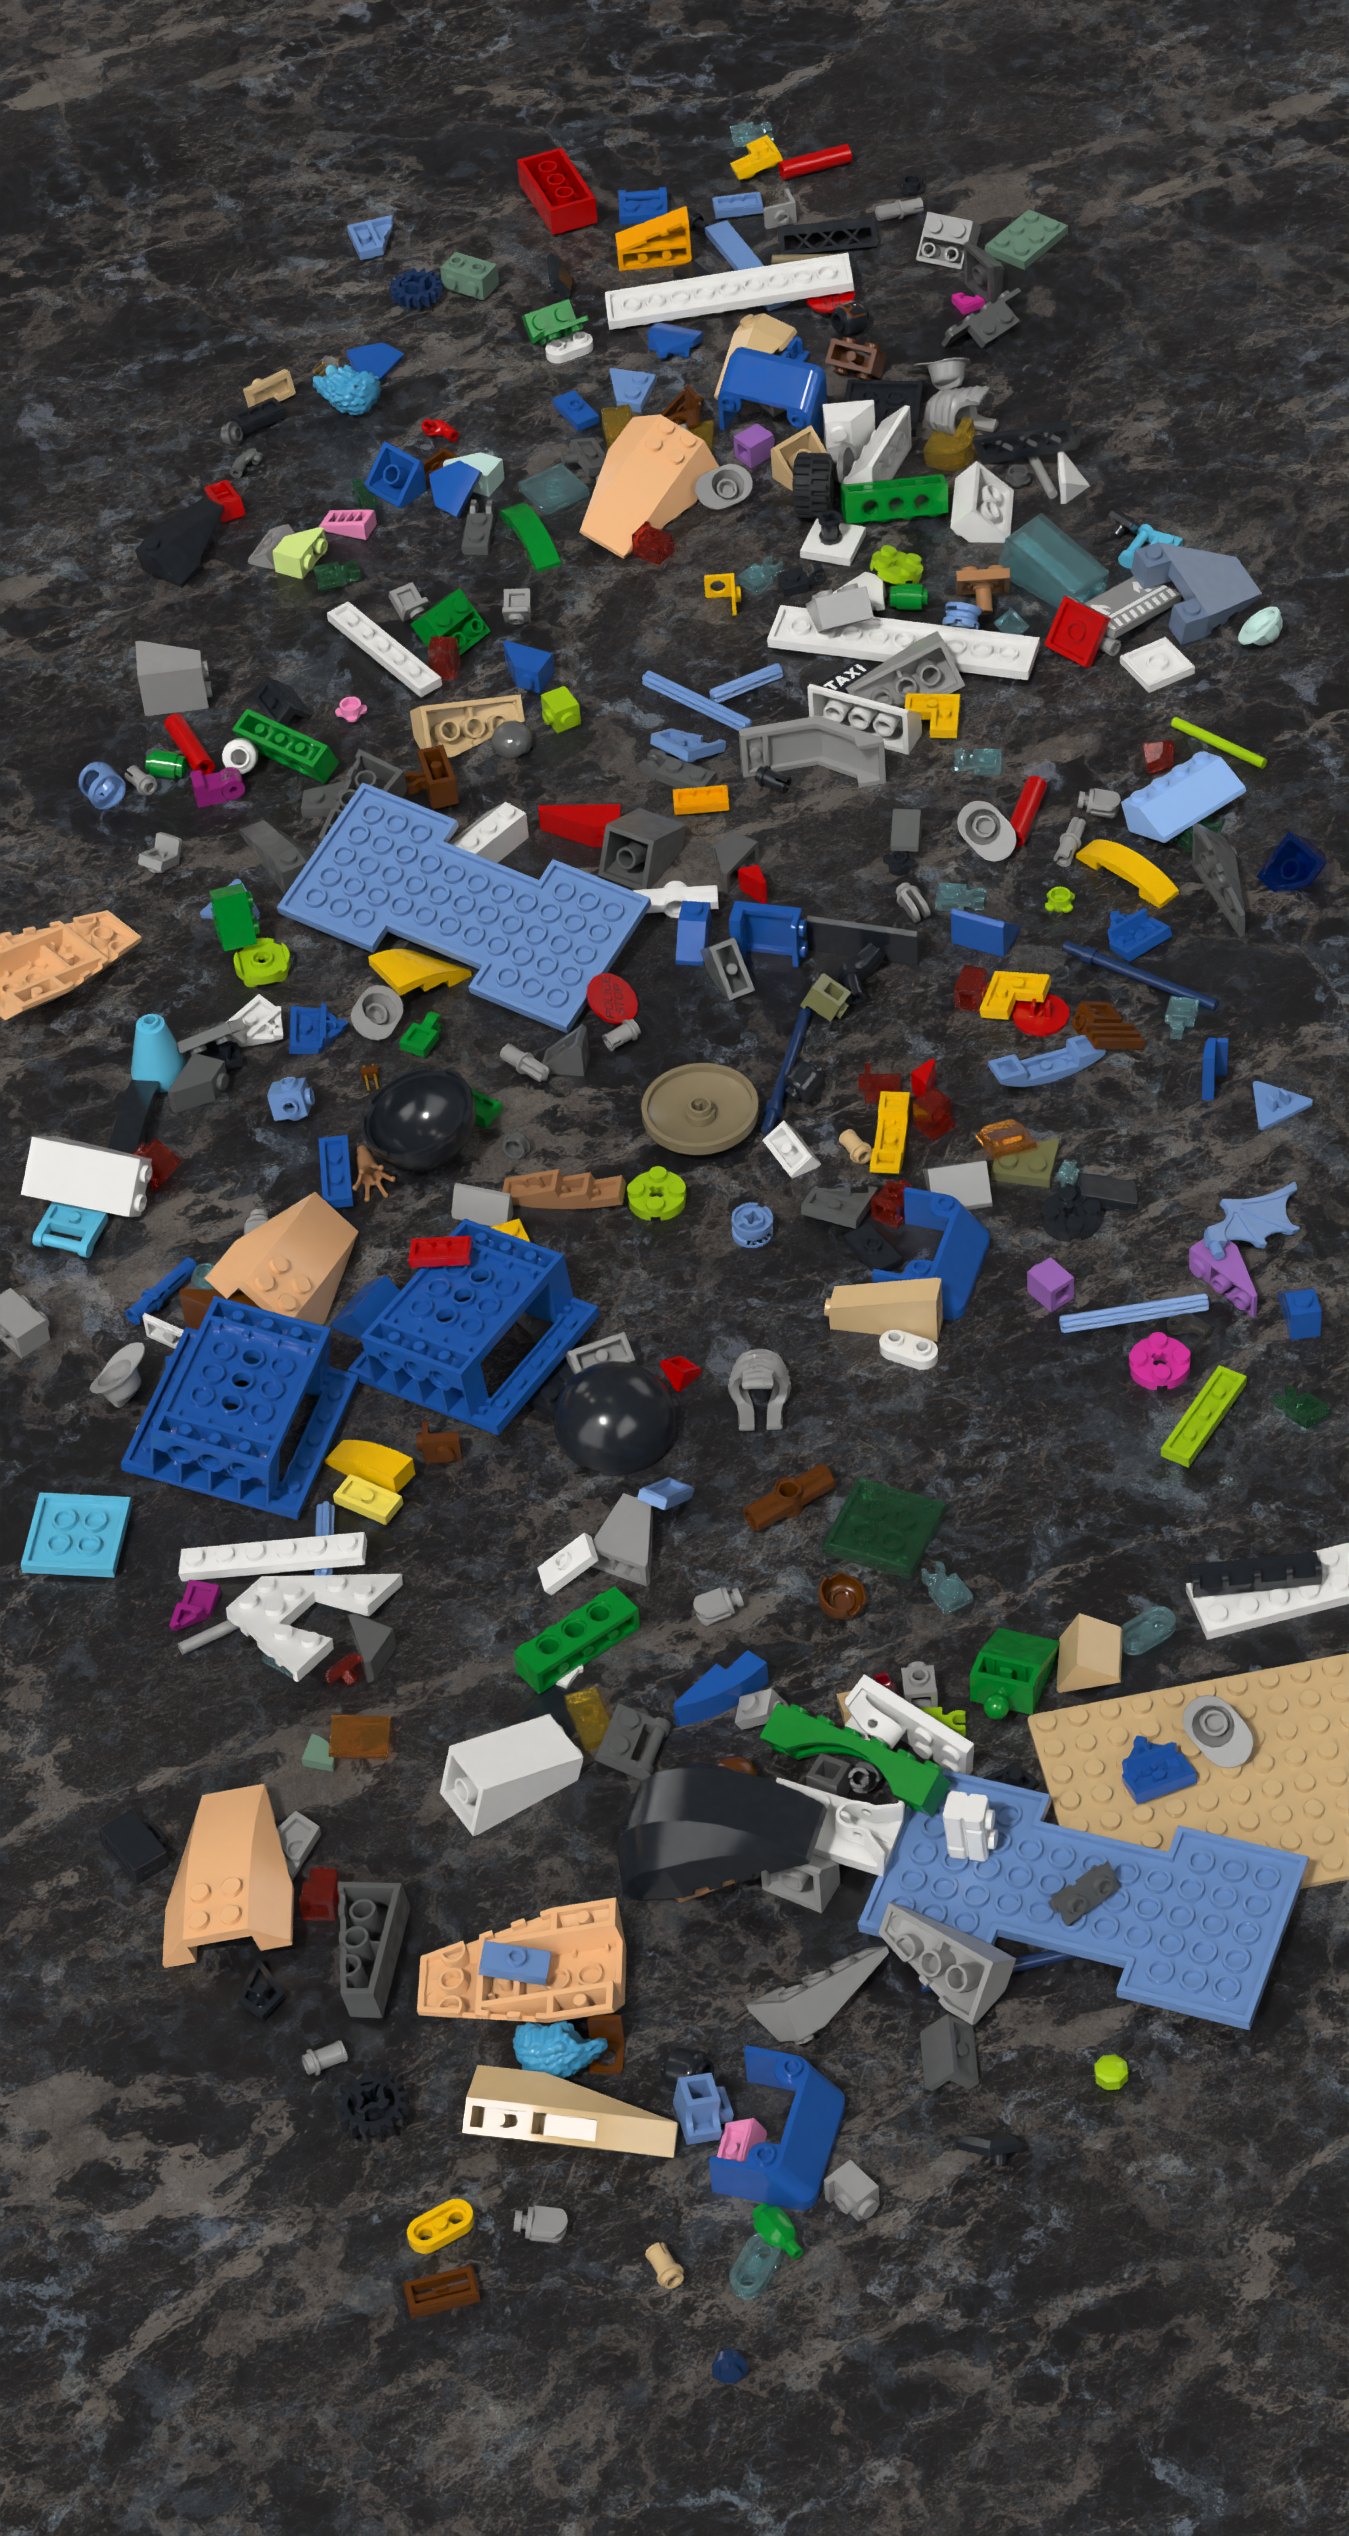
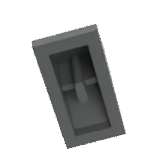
M893 809L890 851H919L923 832L921 810Z
M583 1024L546 1049L542 1064L550 1069L549 1074L585 1076L590 1058L587 1027Z
M355 1613L350 1614L348 1617L352 1637L367 1681L372 1682L397 1649L394 1629Z

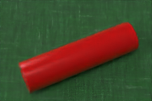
M843 144L778 162L779 173L782 180H788L852 162V153L849 145Z
M179 713L168 716L164 722V727L183 756H186L192 770H201L202 775L211 774L214 771L215 764L185 718Z
M1030 776L1026 779L1009 822L1016 833L1015 847L1024 845L1047 789L1046 781L1039 776Z

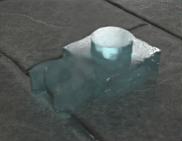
M768 556L763 560L761 566L754 563L737 576V584L757 595L774 582V576H777V573L783 572V562L780 561L773 565V557Z
M938 883L935 910L952 911V908L964 910V906H969L974 910H983L986 891L980 887L967 890L966 884Z
M935 1562L936 1574L928 1573L925 1568L921 1569L922 1581L928 1586L929 1596L945 1615L973 1602L972 1592L956 1573L948 1577L946 1576V1569L942 1562Z

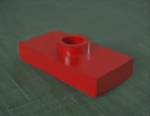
M452 1236L411 1239L408 1258L410 1268L470 1265L473 1246L472 1237Z

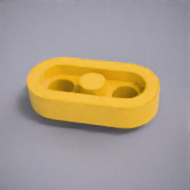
M451 2199L415 2218L407 2229L410 2247L418 2253L428 2254L467 2234L474 2225L471 2205L462 2199ZM456 2219L462 2220L457 2224L451 2223L453 2220ZM425 2236L431 2237L428 2240H421Z

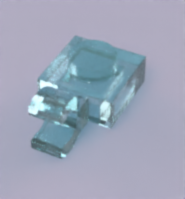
M753 122L730 126L734 148L746 147V144L765 135H768L771 141L774 140L772 133L765 134L766 131L772 130L771 122H764L754 126Z
M962 748L954 750V759H956L954 760L955 771L973 770V775H1001V749H973V754Z
M1170 997L1165 1014V1023L1170 1024V1027H1172L1170 1038L1182 1040L1185 1026L1194 1027L1199 1010V1000L1185 997Z

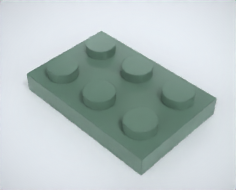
M1028 209L985 245V251L994 258L1025 270L1068 234V225Z

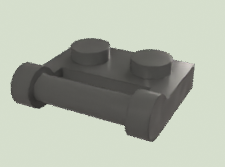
M618 1703L594 1760L644 1780L654 1772L652 1765L663 1738L667 1737L670 1732L671 1723L664 1718H653ZM642 1730L651 1733L641 1760L635 1761L631 1759L639 1736Z

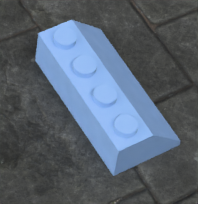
M1203 751L1194 754L1187 762L1175 766L1166 775L1154 779L1145 788L1133 792L1121 804L1130 832L1165 843L1245 793L1246 788L1222 757Z

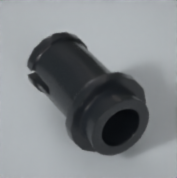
M768 765L765 767L760 766L756 771L755 781L758 782L759 786L763 787L766 785L785 794L789 789L785 787V784L791 785V777L771 770V767Z

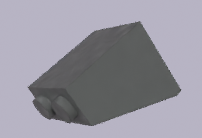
M641 808L607 823L598 876L637 890L651 889L683 850L687 825Z

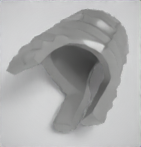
M977 385L968 388L941 390L933 395L926 405L925 419L935 432L941 433L944 436L954 437L956 440H962L974 445L973 437L982 434L957 430L955 418L964 421L971 428L991 433L994 432L999 424L997 419L987 418L977 413L976 405H980L989 392V387L987 386L981 387Z
M754 1349L742 1353L733 1366L728 1384L729 1394L738 1410L739 1431L755 1430L754 1409L748 1389H772L767 1409V1430L783 1429L782 1407L791 1392L790 1376L786 1365L779 1354L767 1349Z

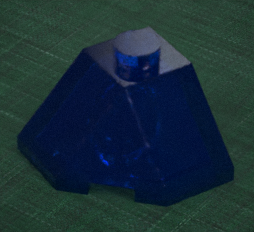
M1288 831L1256 877L1275 893L1312 885L1327 864L1325 854L1307 838Z

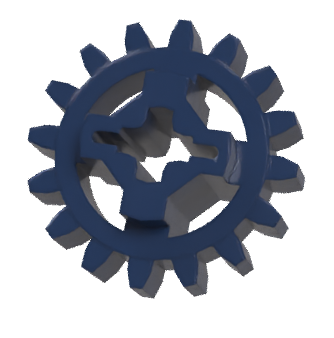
M415 268L412 271H403V276L395 275L396 280H391V286H389L393 303H398L399 307L407 305L409 310L413 306H416L417 309H421L423 306L430 307V302L437 303V298H441L443 292L440 275H434V271L426 273L425 268L420 272H417Z

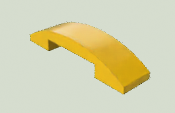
M1093 840L1076 853L1078 860L1093 869L1098 870L1104 866L1139 888V896L1159 909L1179 894L1177 887L1160 869L1137 852L1121 844L1108 840Z
M881 1091L870 1172L900 1173L907 1137L910 1092Z

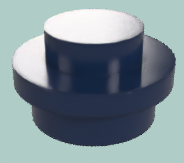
M728 2349L719 2352L712 2363L713 2377L722 2383L738 2382L748 2372L746 2359L736 2350Z

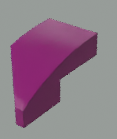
M189 1579L182 1603L177 1602L169 1625L170 1629L177 1631L210 1618L222 1591L220 1586Z

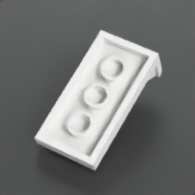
M865 1674L846 1697L845 1706L852 1716L845 1726L859 1732L862 1735V1739L870 1741L868 1738L869 1734L889 1746L888 1750H892L901 1739L912 1746L913 1750L924 1759L931 1758L939 1763L943 1769L970 1775L973 1771L974 1743Z
M777 1778V1783L808 1795L823 1803L828 1809L813 1854L883 1877L904 1823V1802L899 1800L895 1804L873 1805L868 1802L850 1800Z

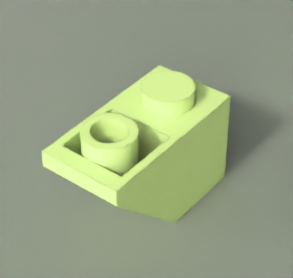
M318 527L285 536L272 552L275 572L303 579L314 568L318 559L327 551L328 541L326 540L324 528Z

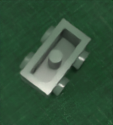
M455 252L440 267L443 288L476 299L485 300L499 285L497 264Z

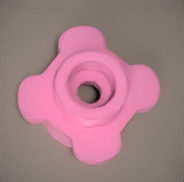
M346 697L341 700L340 708L335 710V714L337 717H344L348 722H356L361 714L367 712V706L361 705V701L356 697Z

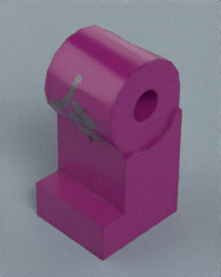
M227 767L220 772L202 775L201 770L190 772L198 808L237 799L245 792L244 782L237 768Z

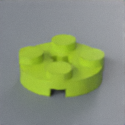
M884 545L881 551L873 554L870 569L871 571L873 569L877 570V577L892 584H906V581L912 580V584H917L923 572L922 558L917 554H906L897 551L892 546Z
M257 938V944L243 947L239 954L236 952L234 955L236 974L244 981L247 987L282 982L288 977V970L291 966L290 953L287 946L282 942L279 945L274 943V939ZM259 960H265V962L259 963Z
M655 1166L651 1168L649 1172L637 1176L627 1186L629 1207L641 1219L651 1221V1217H660L661 1221L668 1220L677 1216L685 1207L687 1193L684 1181L678 1175L666 1171L664 1167ZM656 1193L662 1194V1197H659L657 1195L654 1197L651 1196Z

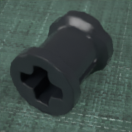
M834 510L822 512L818 516V522L821 525V532L819 533L821 543L829 546L840 543L842 540V533L839 530V525L842 522L841 514Z

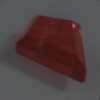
M1172 740L1142 743L1147 772L1153 774L1161 769L1173 766L1174 742Z
M349 1653L328 1667L325 1672V1678L328 1683L331 1684L340 1676L347 1685L357 1680L358 1677L352 1668L362 1661L360 1655Z

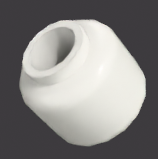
M236 738L224 747L222 761L226 768L234 767L241 774H245L256 765L258 750L250 740Z

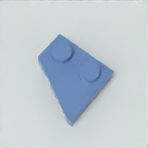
M672 728L652 733L650 744L660 748L664 753L672 754L678 757L679 760L693 763L696 759L725 752L726 741L718 739L715 742L706 743L702 742L703 735L686 733Z

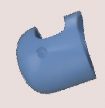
M104 762L88 764L81 771L78 779L79 788L98 809H109L117 805L124 797L126 791L124 780L110 765Z

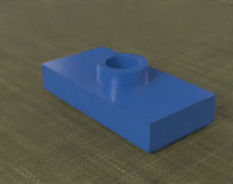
M575 390L552 399L553 407L578 432L600 423L599 415Z

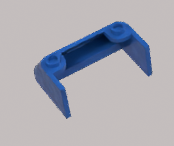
M738 347L734 350L729 358L718 394L720 430L725 431L741 409L744 399L786 409L788 421L792 426L803 430L812 425L821 440L824 436L823 404H828L826 374L824 370L812 363L745 347Z
M905 1187V1224L944 1231L933 1261L925 1259L913 1260L908 1263L903 1274L873 1269L872 1281L873 1283L942 1278L943 1319H958L966 1312L989 1249V1231L954 1196Z
M746 2045L744 2055L747 2082L796 2091L780 2145L768 2142L754 2145L749 2150L745 2163L710 2156L709 2168L712 2192L762 2203L768 2202L771 2205L795 2210H807L813 2207L819 2199L845 2112V2096L836 2085L804 2058Z

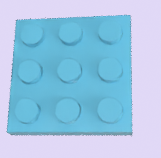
M39 1493L21 1561L22 1573L115 1578L132 1509L131 1497Z

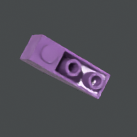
M1204 1238L1189 1248V1269L1196 1277L1202 1278L1210 1284L1217 1293L1223 1294L1231 1300L1238 1309L1244 1310L1253 1318L1257 1316V1293L1238 1247L1231 1241H1227L1223 1248L1225 1257L1221 1260H1214L1211 1250L1205 1246Z

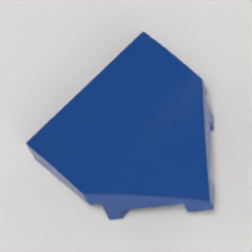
M657 322L648 330V349L657 351V357L667 358L669 354L689 357L690 347H694L702 342L703 332Z
M385 343L365 345L346 351L347 360L350 361V365L355 372H372L374 376L379 377L380 382L402 361L404 355Z
M459 460L430 473L429 478L435 506L459 518L482 472Z
M1147 908L1130 915H1125L1124 913L1120 915V911H1111V924L1108 929L1110 950L1128 962L1172 937L1171 927L1153 917L1148 918Z
M325 1003L321 1004L320 1009L291 1006L289 1054L320 1053L348 1028L349 1023L343 1018L337 1019L326 1010L327 1005Z
M1229 1038L1207 1039L1203 1053L1202 1100H1214L1215 1075L1227 1076Z
M1136 1736L1133 1742V1750L1129 1757L1122 1762V1782L1136 1804L1197 1783L1195 1770L1184 1755L1177 1752L1176 1742L1160 1745L1147 1742V1737Z

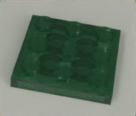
M858 1477L822 1544V1554L911 1580L946 1512V1503Z

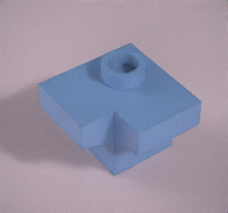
M712 2073L678 2078L673 2105L686 2144L720 2140L722 2134L720 2125L732 2122L734 2116L725 2087L715 2085Z

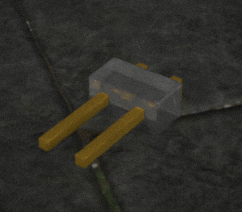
M326 355L322 358V364L313 373H316L323 366L326 368L329 365L338 367L340 363L339 358L335 359L333 356ZM326 368L319 374L320 376L325 373Z

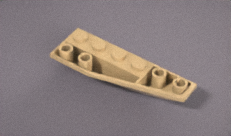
M477 2065L466 2097L462 2133L474 2136L675 2158L678 2123L546 2072Z

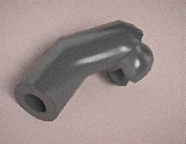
M249 448L239 455L230 469L231 476L240 478L249 461L254 465H258L263 457L262 453L256 451L257 448Z

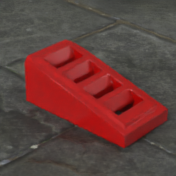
M228 480L204 488L209 500L224 506V512L220 518L222 522L245 515L241 497Z

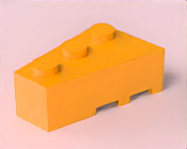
M687 206L615 234L619 271L681 265L692 261Z

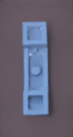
M1083 1034L1067 1039L1066 1048L1020 1061L1015 1054L988 1061V1067L1002 1085L1013 1087L1036 1086L1062 1079L1083 1070L1103 1057L1106 1050L1094 1049Z

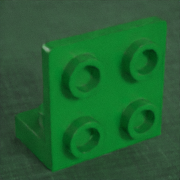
M569 299L522 316L532 345L540 342L541 346L547 345L561 337V334L563 337L582 330L584 328L583 324L589 320L588 316L576 319Z

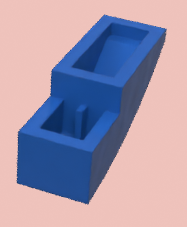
M747 1650L727 1670L716 1663L673 1704L675 1724L682 1727L698 1723L738 1706L740 1696L758 1692L769 1683L767 1662Z

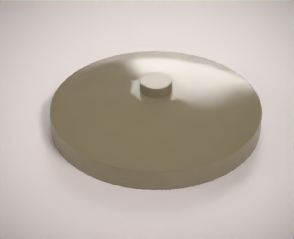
M713 1063L687 1064L665 1072L647 1088L641 1105L643 1124L649 1136L664 1148L689 1155L712 1154L735 1146L751 1133L759 1116L757 1092L747 1077L730 1067Z

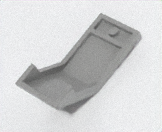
M822 716L738 729L743 778L755 776L760 766L765 767L768 765L771 767V770L779 772L820 765L856 778L859 788L886 783L884 740L881 737Z

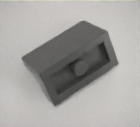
M946 2014L920 2032L925 2089L934 2091L949 2080L969 2090L979 2084L973 2025L953 2015Z

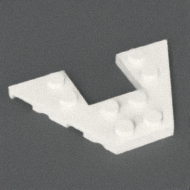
M402 1574L261 1576L226 1608L227 1619L234 1625L239 1626L244 1635L247 1637L251 1635L257 1641V1647L268 1657L275 1658V1662L279 1667H286L293 1674L294 1681L299 1682L334 1649L333 1638L294 1628L290 1624L315 1602L369 1617L403 1585Z

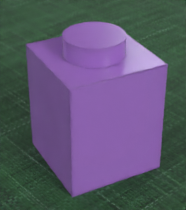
M756 423L735 435V457L750 468L771 457V448L774 447L775 439L773 434Z
M1050 1257L1027 1271V1291L1047 1310L1053 1312L1074 1298V1277Z

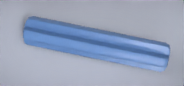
M775 663L712 688L709 691L710 699L721 703L781 679L783 677V669L779 663Z
M324 1501L323 1504L316 1506L315 1536L334 1535L335 1507L329 1504L328 1501ZM333 1568L314 1569V1575H333Z

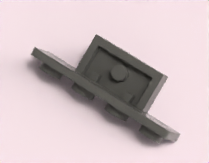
M1016 288L1012 292L1006 290L997 298L995 303L991 301L986 303L977 315L971 313L962 321L963 324L957 326V324L951 326L945 332L946 338L941 343L944 348L969 332L983 349L1016 327L1020 320L1008 306L1021 293L1020 289Z

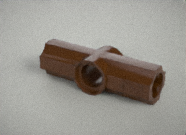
M818 1464L796 1478H781L775 1483L772 1492L742 1508L743 1516L748 1526L754 1532L761 1531L781 1518H795L802 1513L803 1505L835 1487V1480L830 1470L824 1464Z

